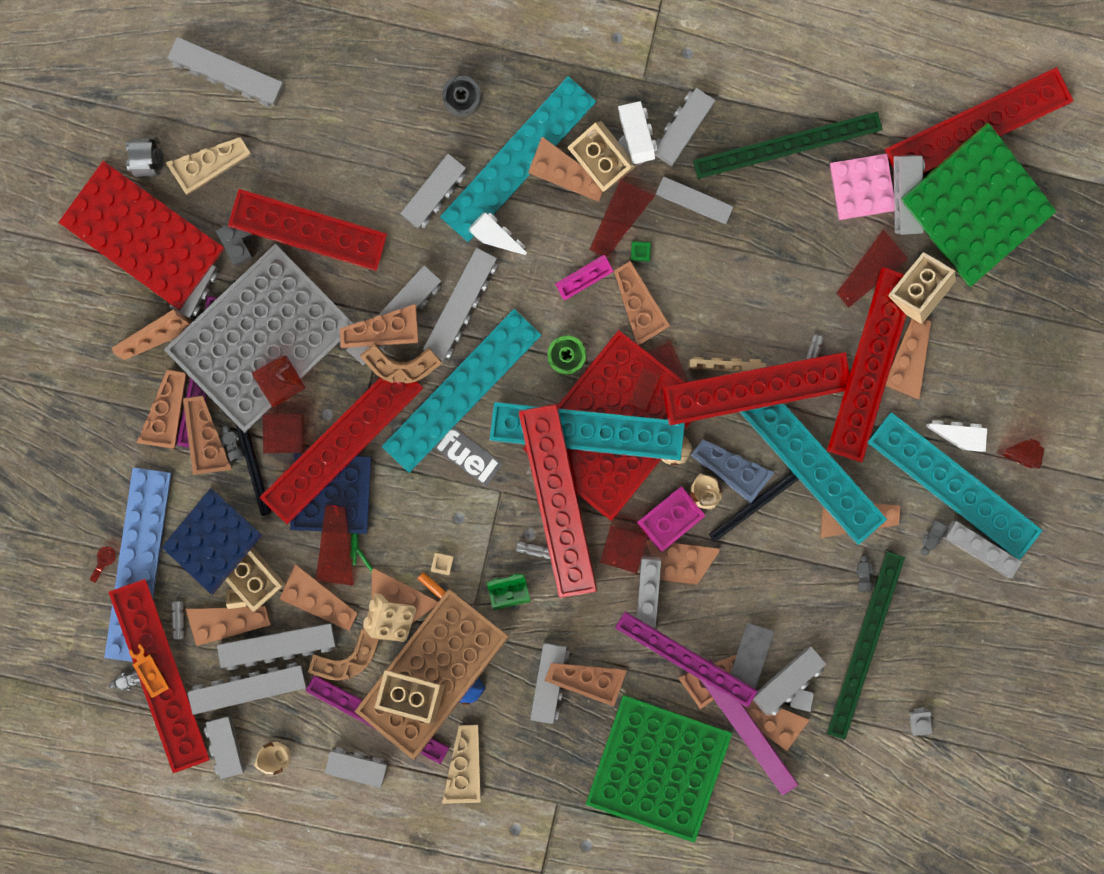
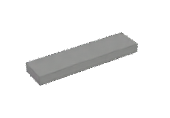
M664 176L656 192L657 196L725 225L733 209V206Z

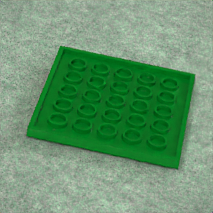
M989 123L980 128L900 199L970 287L1057 212Z
M623 695L585 805L695 843L732 732Z

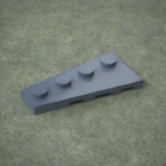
M702 440L691 454L694 459L750 503L775 473L753 462L751 463L736 454L727 452L725 449L706 440Z

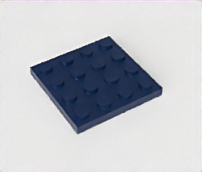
M294 453V462L303 454ZM356 456L291 521L290 530L368 534L372 457Z
M210 488L164 543L162 548L201 586L213 595L261 538L262 534L216 491Z

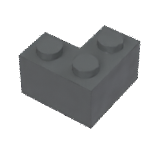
M228 224L216 230L232 263L236 267L253 259L245 241L256 235L228 227Z

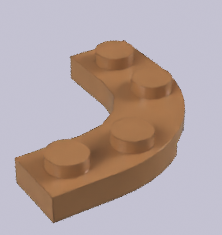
M376 343L360 354L361 359L376 375L389 382L412 383L418 381L442 364L441 359L430 347L415 359L404 363L391 360Z
M362 629L357 646L351 656L343 660H332L313 654L308 673L329 680L352 678L361 673L370 664L379 639L371 638L366 630Z

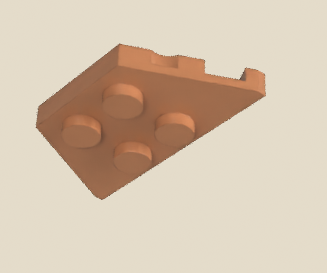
M646 540L650 556L661 557L660 580L698 585L720 550L718 548L672 543L664 551L660 552L651 540Z
M375 568L372 570V600L374 594L377 593L382 594L390 603L414 606L416 613L413 622L434 608L439 602Z

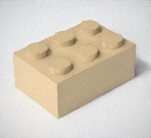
M385 670L375 709L435 724L445 686Z

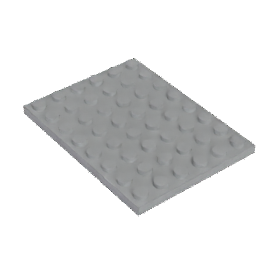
M274 244L164 350L246 433L340 342V328L352 325L353 323Z

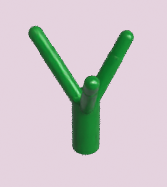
M351 533V551L343 571L347 570L352 556L353 565H356L358 553L370 572H372V566L359 548L358 533Z

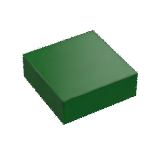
M632 241L631 261L650 262L651 242Z

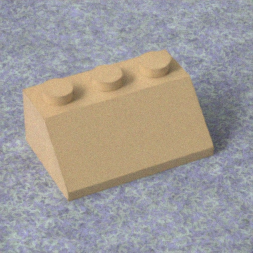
M602 121L594 123L567 147L603 192L624 178L637 166V164H632L631 157Z
M923 252L890 292L889 297L907 316L922 324L956 282L955 271Z
M254 547L237 565L238 568L234 569L225 580L252 612L257 610L286 585Z

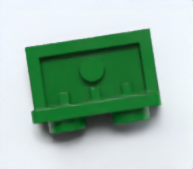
M513 574L508 578H495L491 582H487L493 611L531 602L524 574Z

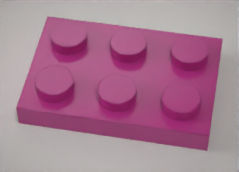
M681 486L640 519L637 524L657 549L662 552L703 519L705 515Z

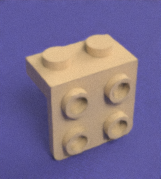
M375 593L373 600L370 601L369 612L364 619L363 628L371 638L404 642L408 637L416 608L412 605L390 603L382 594Z

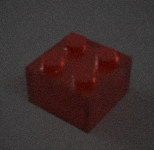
M263 415V454L304 453V415Z
M610 525L599 562L637 573L648 536Z

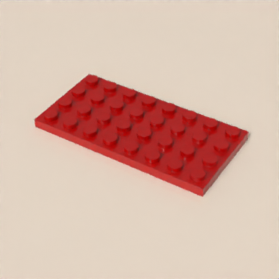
M102 161L58 222L178 310H181L209 269L225 250L223 246L104 161Z

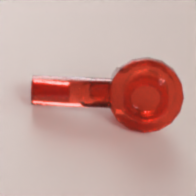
M105 546L98 551V564L89 579L90 581L96 583L104 567L113 564L116 560V552L112 547Z

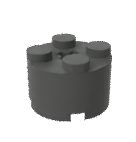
M455 76L445 83L442 99L446 110L450 114L466 118L478 110L481 104V93L478 84L468 76ZM458 94H465V99L459 100Z
M157 137L132 138L126 142V150L129 154L126 167L128 171H132L135 177L159 176L161 174L158 170L163 168L162 149H158L157 144H160V141Z

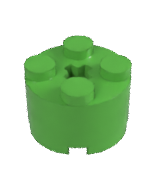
M569 335L555 339L548 348V363L555 372L561 375L575 374L583 367L586 359V351L582 342ZM567 351H570V356L572 358H567V360H564L563 355L561 353H566Z

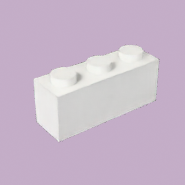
M641 101L618 106L619 117L632 164L655 159L654 152L657 151V145L655 140H651L650 135H653L651 124L646 122V119H648L647 109L642 108Z

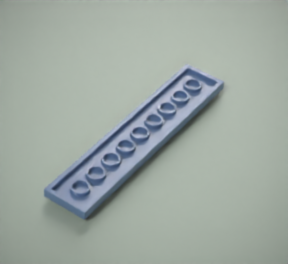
M140 468L132 469L115 589L146 578L152 598H154L172 473ZM112 604L104 658L133 662Z

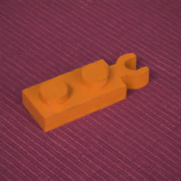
M139 644L140 653L134 654L131 649L129 654L137 660V662L133 663V666L151 698L169 689V686L152 656L149 654L145 657L144 647Z

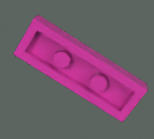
M603 255L555 283L565 301L611 274L613 270L606 256Z

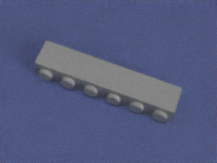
M179 37L176 38L168 56L172 66L179 69L185 67L189 69V73L200 77L201 74L207 77L206 80L213 84L222 83L224 88L229 91L235 92L236 89L242 92L241 95L252 100L253 97L259 99V103L266 107H270V105L276 107L284 89V84L281 81Z
M478 248L475 249L425 344L424 351L430 347L442 361H445L446 358L450 359L454 351L452 348L454 342H458L463 334L460 331L464 324L467 325L472 317L469 314L471 309L478 306L481 299L478 296L481 290L485 292L490 282L487 280L490 273L494 275L499 265L496 263L497 258Z
M424 265L378 316L416 304V311L418 308L422 310L429 301L427 299L431 294L436 295L440 291L442 281ZM383 345L378 347L382 351H384L389 345ZM370 346L354 347L346 350L364 367L367 365L361 359L360 354Z
M333 623L221 643L217 645L221 668L226 667L227 670L237 669L240 664H245L246 667L257 665V661L264 660L265 663L275 662L277 657H283L286 660L295 658L294 654L302 653V656L313 655L315 650L321 649V653L333 651L332 647L337 646Z
M297 662L286 664V668L279 669L278 666L268 668V672L260 674V671L248 673L249 677L241 678V675L230 677V681L224 683L221 679L211 682V686L204 687V684L192 686L193 690L188 692L192 714L307 688L308 684L303 664L298 665Z

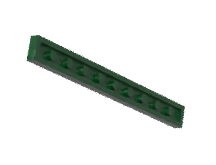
M877 111L693 160L697 180L873 134L883 129Z
M888 551L885 552L826 731L828 735L843 740L846 739L905 560L903 556Z

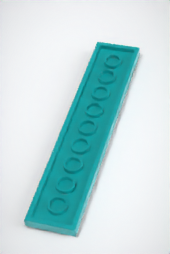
M567 76L445 210L440 218L469 243L474 238V235L468 228L482 213L494 215L531 175L528 173L541 137L556 147L596 104V101Z
M513 309L381 447L410 473L542 335Z
M494 402L490 441L526 445L519 411L536 408L537 406ZM559 409L567 449L681 461L685 423L669 425L668 420Z
M784 403L740 412L857 545L862 543L887 520Z
M892 412L888 414L868 441L870 446L1016 559L1020 560L1043 531Z

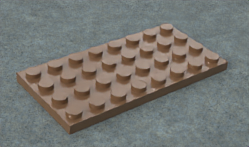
M448 589L386 670L445 686L435 724L375 709L383 675L355 712L410 758L415 760L510 636L452 590Z

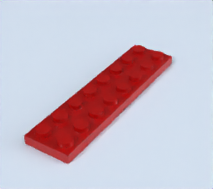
M238 189L228 227L374 271H377L387 236L386 233L242 189Z

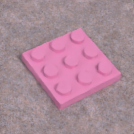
M887 154L830 163L839 220L895 211L894 193Z

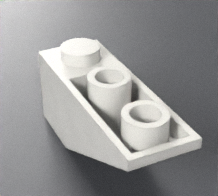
M482 213L468 228L481 243L523 255L527 254L524 250V244L518 239L514 241L510 237L512 233L505 226L501 228L497 224L498 219L491 213L488 215Z
M932 420V424H926L928 429L962 450L986 451L987 428H982V424H970V427H965L961 422H951V425H943L944 421Z

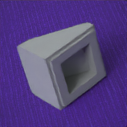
M798 689L794 693L796 696L791 700L790 707L810 712L814 693Z

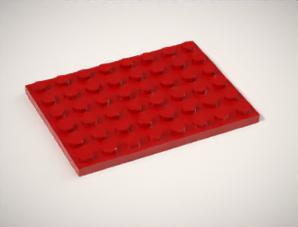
M618 330L558 404V409L668 420L662 387L684 383V381ZM693 421L685 422V430ZM525 445L524 448H523V450L527 453V449H526V445ZM567 449L576 493L610 521L614 520L662 460Z

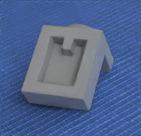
M926 707L914 708V712H909L913 736L932 734L931 711L926 710Z

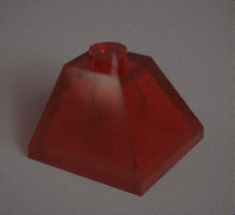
M287 355L252 372L253 377L273 408L306 389Z
M1030 438V440H1023L998 449L996 453L1029 469H1040L1045 448L1040 446V442Z

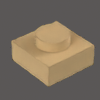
M435 552L431 572L450 575L454 556Z
M227 589V609L247 607L233 589Z

